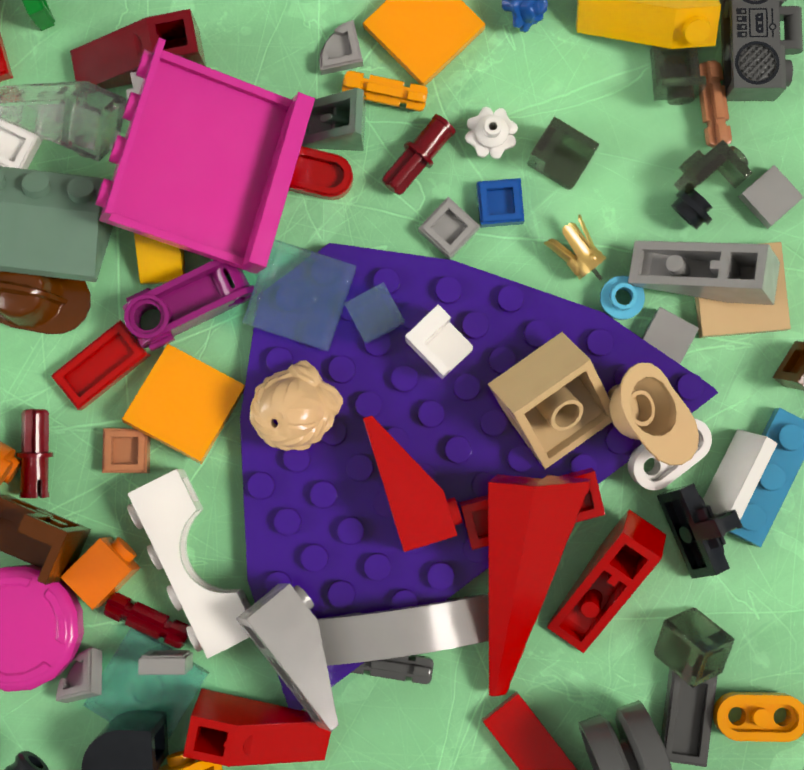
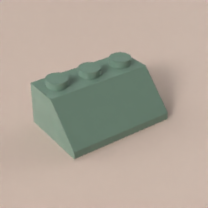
M0 166V271L97 282L113 225L99 221L103 207L95 205L103 178Z

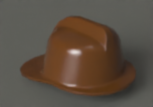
M0 271V323L12 328L44 334H64L76 329L86 319L91 307V293L85 281Z

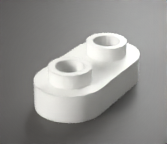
M694 418L699 433L698 449L693 458L683 465H667L658 461L641 444L632 452L628 461L630 477L634 482L648 490H660L667 487L709 452L712 444V435L708 426ZM649 458H653L654 467L652 470L645 472L644 463Z

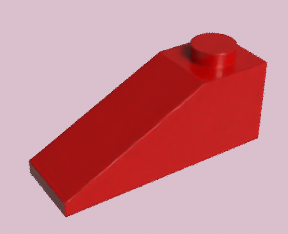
M373 416L363 418L403 551L407 552L458 536L455 525L462 524L463 522L455 497L446 499L442 488Z
M628 509L600 545L548 622L547 628L584 653L660 562L666 534Z

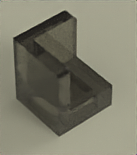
M554 116L531 152L527 165L567 190H572L595 154L599 143Z
M692 607L664 620L654 654L694 688L723 672L735 639L697 608Z

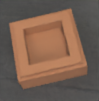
M103 428L102 473H150L151 437L135 428Z

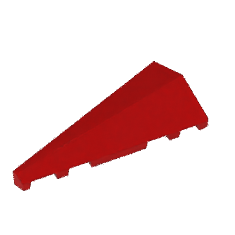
M497 474L488 482L489 696L506 695L510 688V683L522 658L532 628L539 616L569 536L576 524L585 496L590 489L591 479L547 475L542 479Z

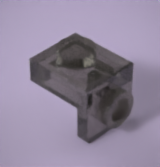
M657 46L651 47L650 58L654 101L667 100L670 105H683L691 103L695 98H698L707 86L706 76H700L698 48L668 49Z
M722 140L706 155L698 150L679 167L684 174L674 185L679 191L683 190L686 194H689L718 170L736 188L752 174V171L748 167V160L737 147H729Z

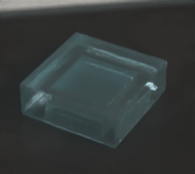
M384 282L344 303L365 344L405 324Z

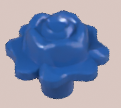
M502 0V9L513 14V26L520 28V31L524 33L528 32L532 25L537 24L543 19V14L547 11L548 7L547 0Z

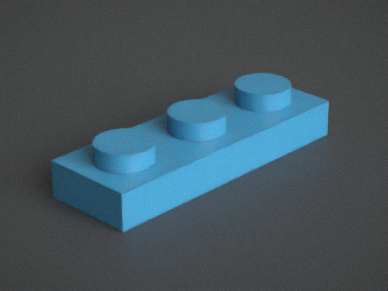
M782 408L774 409L762 433L763 436H767L778 444L740 519L743 527L729 532L756 547L762 546L804 461V420Z

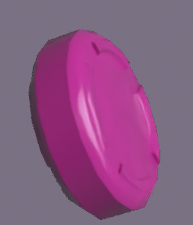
M32 564L0 568V689L6 692L32 690L61 675L76 657L84 635L83 609L75 592L63 580L48 585L38 582L37 579L42 568Z

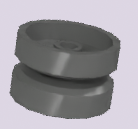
M638 700L617 708L615 720L621 738L619 740L610 722L600 714L579 722L580 733L593 770H672L663 741L641 701Z

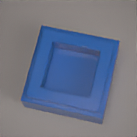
M521 178L477 182L480 228L520 225L524 223Z

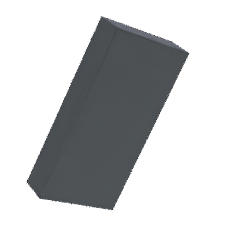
M669 667L661 739L670 762L707 767L717 675Z

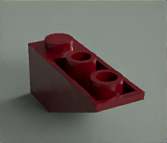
M191 9L143 18L71 50L78 93L84 94L132 84L130 73L137 71L144 49L152 52L159 38L166 40L163 50L206 66L199 27Z

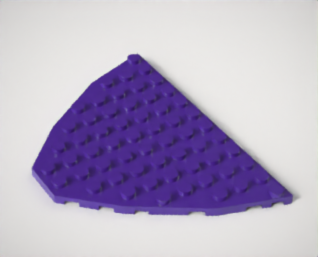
M329 243L258 296L240 415L247 581L254 602L256 603L277 584L290 583L292 587L298 585L308 594L314 604V607L310 610L317 619L443 602L489 568L488 546L472 550L459 502L488 495V482L497 474L543 479L547 475L561 476L592 468L596 473L599 484L626 464L632 452L642 443L640 440L630 439L621 434L613 425V422H611L547 469H544L507 418L488 386V383L561 332L591 359L607 395L613 386L621 383L627 370L637 363H651L658 367L691 413L718 394L713 386L702 380L700 376L690 372L604 312L454 260ZM438 304L451 317L450 323L473 346V350L443 379L405 342V335ZM307 360L318 370L322 380L334 386L342 396L343 404L340 412L335 415L332 427L324 433L319 442L312 444L309 449L285 451L271 447L260 438L250 422V406L255 396V388L263 383L266 377L272 376L276 372L287 370L292 364H296L299 361ZM373 416L442 488L446 499L455 497L463 522L462 524L455 525L458 536L407 552L403 551L363 418ZM274 419V423L278 425L277 420ZM364 662L327 666L331 687ZM278 675L288 708L300 711L304 709Z

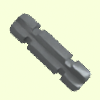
M416 655L415 660L409 659V656L364 662L351 673L363 674L364 670L370 671V676L405 681L406 677H411L413 683L429 684L432 679L434 663L430 657Z

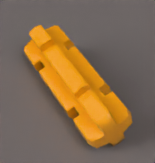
M351 70L346 72L342 84V92L354 88L364 90L365 101L400 107V103L406 104V109L418 112L423 111L425 108L428 88L411 83L410 87L404 86V81L370 75L368 79L364 78V73Z

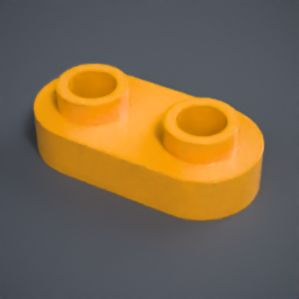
M729 692L722 695L716 701L713 710V721L722 734L735 741L791 742L801 737L804 733V705L798 699L786 693ZM740 707L742 712L741 718L736 722H730L728 718L730 710ZM779 708H785V720L776 723L774 721L775 711Z

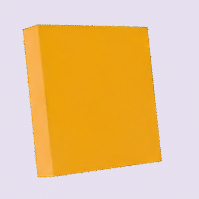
M386 0L363 22V28L420 85L424 86L485 30L486 25L462 0Z
M167 344L122 417V421L202 464L243 395L245 385Z

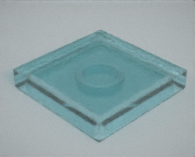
M274 239L267 267L259 272L242 323L329 352L357 267L356 265Z
M130 628L102 674V695L87 698L83 706L109 722L116 716L133 710L166 711L169 740L208 676L209 671L193 662V668L185 675H138V658L149 650L173 649L153 637Z

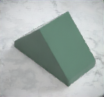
M354 88L315 99L302 146L312 149L363 151L366 112L364 90Z

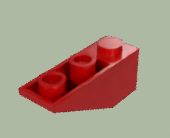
M201 688L191 714L183 757L228 767L325 760L331 731L319 728L310 715L303 710L300 711Z

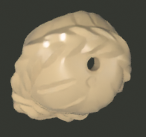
M307 360L299 361L296 364H292L287 370L276 372L272 376L266 377L263 383L255 388V396L250 406V422L260 438L269 446L285 451L306 450L312 444L319 442L324 433L332 427L335 415L340 412L343 398L334 386L322 380L318 370ZM274 419L277 420L278 425L274 423Z

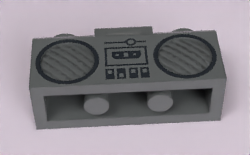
M720 0L722 71L724 78L722 85H725L727 101H775L786 90V87L790 86L793 77V64L791 60H785V55L803 52L802 8L800 6H781L787 0ZM780 21H784V40H780Z

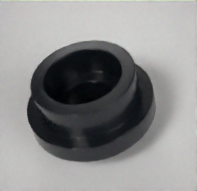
M693 189L689 194L680 190L676 194L678 199L671 205L672 208L694 229L697 230L703 223L708 225L712 221L708 212L713 207L696 190Z

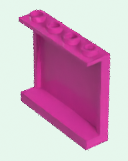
M159 38L152 52L144 49L137 68L136 76L143 78L139 94L130 92L122 118L130 121L125 137L116 136L109 157V162L117 165L112 181L103 178L95 205L103 207L99 221L257 274L267 267L315 98L298 92L292 99H288L163 50L166 40Z

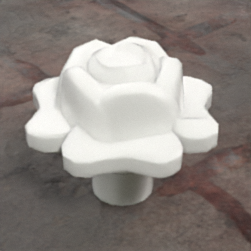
M483 107L478 116L467 120V127L470 131L466 134L465 140L475 148L477 156L480 158H484L490 153L493 159H499L505 150L516 145V139L513 135L517 132L518 126L509 119L503 108L495 110L493 114L491 108Z

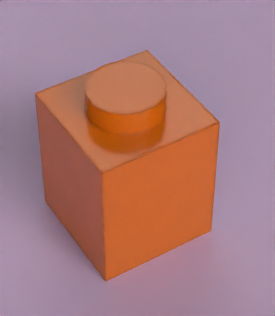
M111 536L99 538L60 578L93 610L103 606L110 596L116 593L141 567L133 560L137 554L127 542L120 537L114 540Z

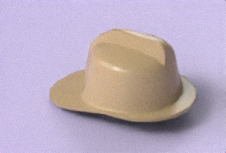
M637 363L630 367L623 376L621 383L613 386L608 391L610 417L613 425L621 434L628 438L640 440L644 447L658 461L667 465H683L693 458L698 449L699 433L692 413L658 367L651 363Z

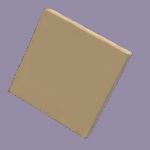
M781 242L761 243L769 244L780 261L774 305L727 303L695 297L699 338L779 332L791 329Z

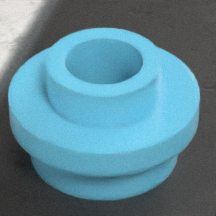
M622 275L611 278L605 283L600 292L602 309L608 316L617 320H627L634 317L641 311L645 302L643 288L629 284V276ZM618 290H626L630 294L629 304L622 305L617 302L615 295Z

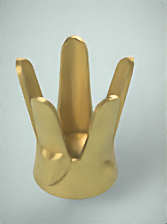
M579 214L578 220L586 238L573 222L562 229V233L574 253L555 239H549L544 244L567 262V266L579 280L591 271L599 280H602V276L595 268L607 258L594 246L581 214Z

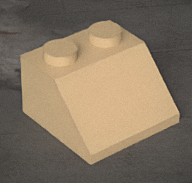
M563 332L488 383L503 412L544 469H547L612 422L609 410L610 399L591 359Z

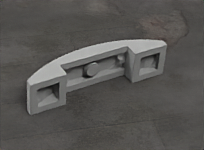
M489 593L364 614L359 612L319 618L317 620L327 666L412 656L489 641Z

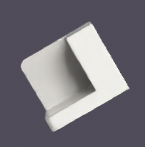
M438 304L405 335V342L443 379L473 350V346L450 323L451 317Z

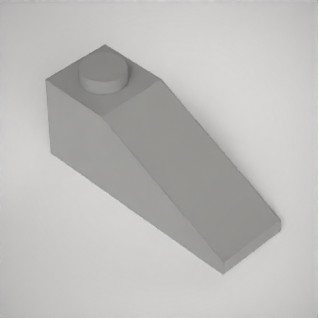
M635 241L628 283L636 287L727 303L774 305L780 261L769 244Z
M290 583L277 584L237 617L236 620L319 728L332 732L338 726V719L319 623L310 610L314 607V604L300 586L292 587Z

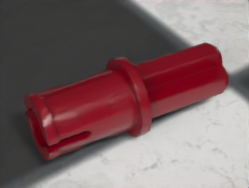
M435 114L413 142L407 141L404 144L406 150L382 178L386 187L397 195L403 194L425 167L431 168L433 166L432 159L449 138L456 133L454 127L442 116Z
M26 409L21 413V452H16V457L21 458L20 498L49 497V457H53V452H49V413L45 409Z

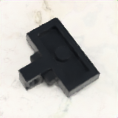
M694 483L670 489L657 495L691 578L714 576L730 569L724 555L723 545L726 542L723 536L730 531L743 527L736 510H728L714 515L710 505H705L704 500L698 494Z

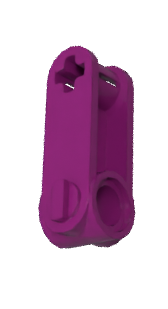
M213 260L152 290L147 288L126 298L127 303L123 306L125 312L124 320L129 331L137 337L141 348L149 347L150 351H154L175 341L174 336L250 300L258 294L255 286L249 284L242 269ZM227 274H230L235 285L234 288L231 287L226 277ZM151 309L159 310L161 315L159 324L154 329L143 330L140 324L142 315Z

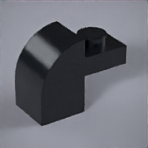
M133 710L113 718L87 748L82 760V770H158L169 754L166 711Z

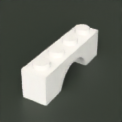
M175 469L127 493L132 504L127 506L129 515L135 526L139 530L144 528L151 542L147 546L150 559L158 570L164 569L171 585L167 586V593L176 610L180 611L183 609L191 624L186 627V630L197 652L203 650L208 659L249 638V635L236 620L237 617L251 607L243 589H222L207 583L195 572L189 561L187 553L188 533L192 523L201 513L203 507L185 470Z

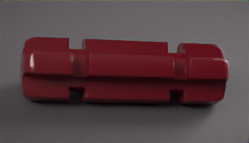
M114 593L108 599L104 608L105 616L118 622L123 619L126 621V626L157 640L162 637L165 639L164 643L174 648L181 649L188 640L186 627L189 626L188 624L177 619L172 622L169 620L170 616L140 602L133 604L131 603V598L120 593Z

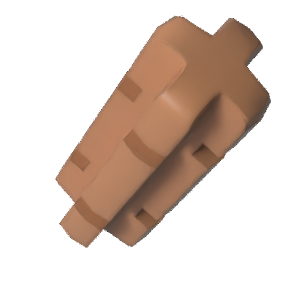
M716 60L698 64L696 76L697 83L702 85L698 89L702 120L708 126L704 129L705 141L707 146L717 148L730 144L732 135L730 126L726 124V121L729 120L725 85L720 83L724 79L722 65Z

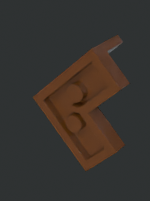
M11 495L0 496V551L41 567L42 569L37 579L40 583L48 585L62 581L60 577L78 560L91 529Z

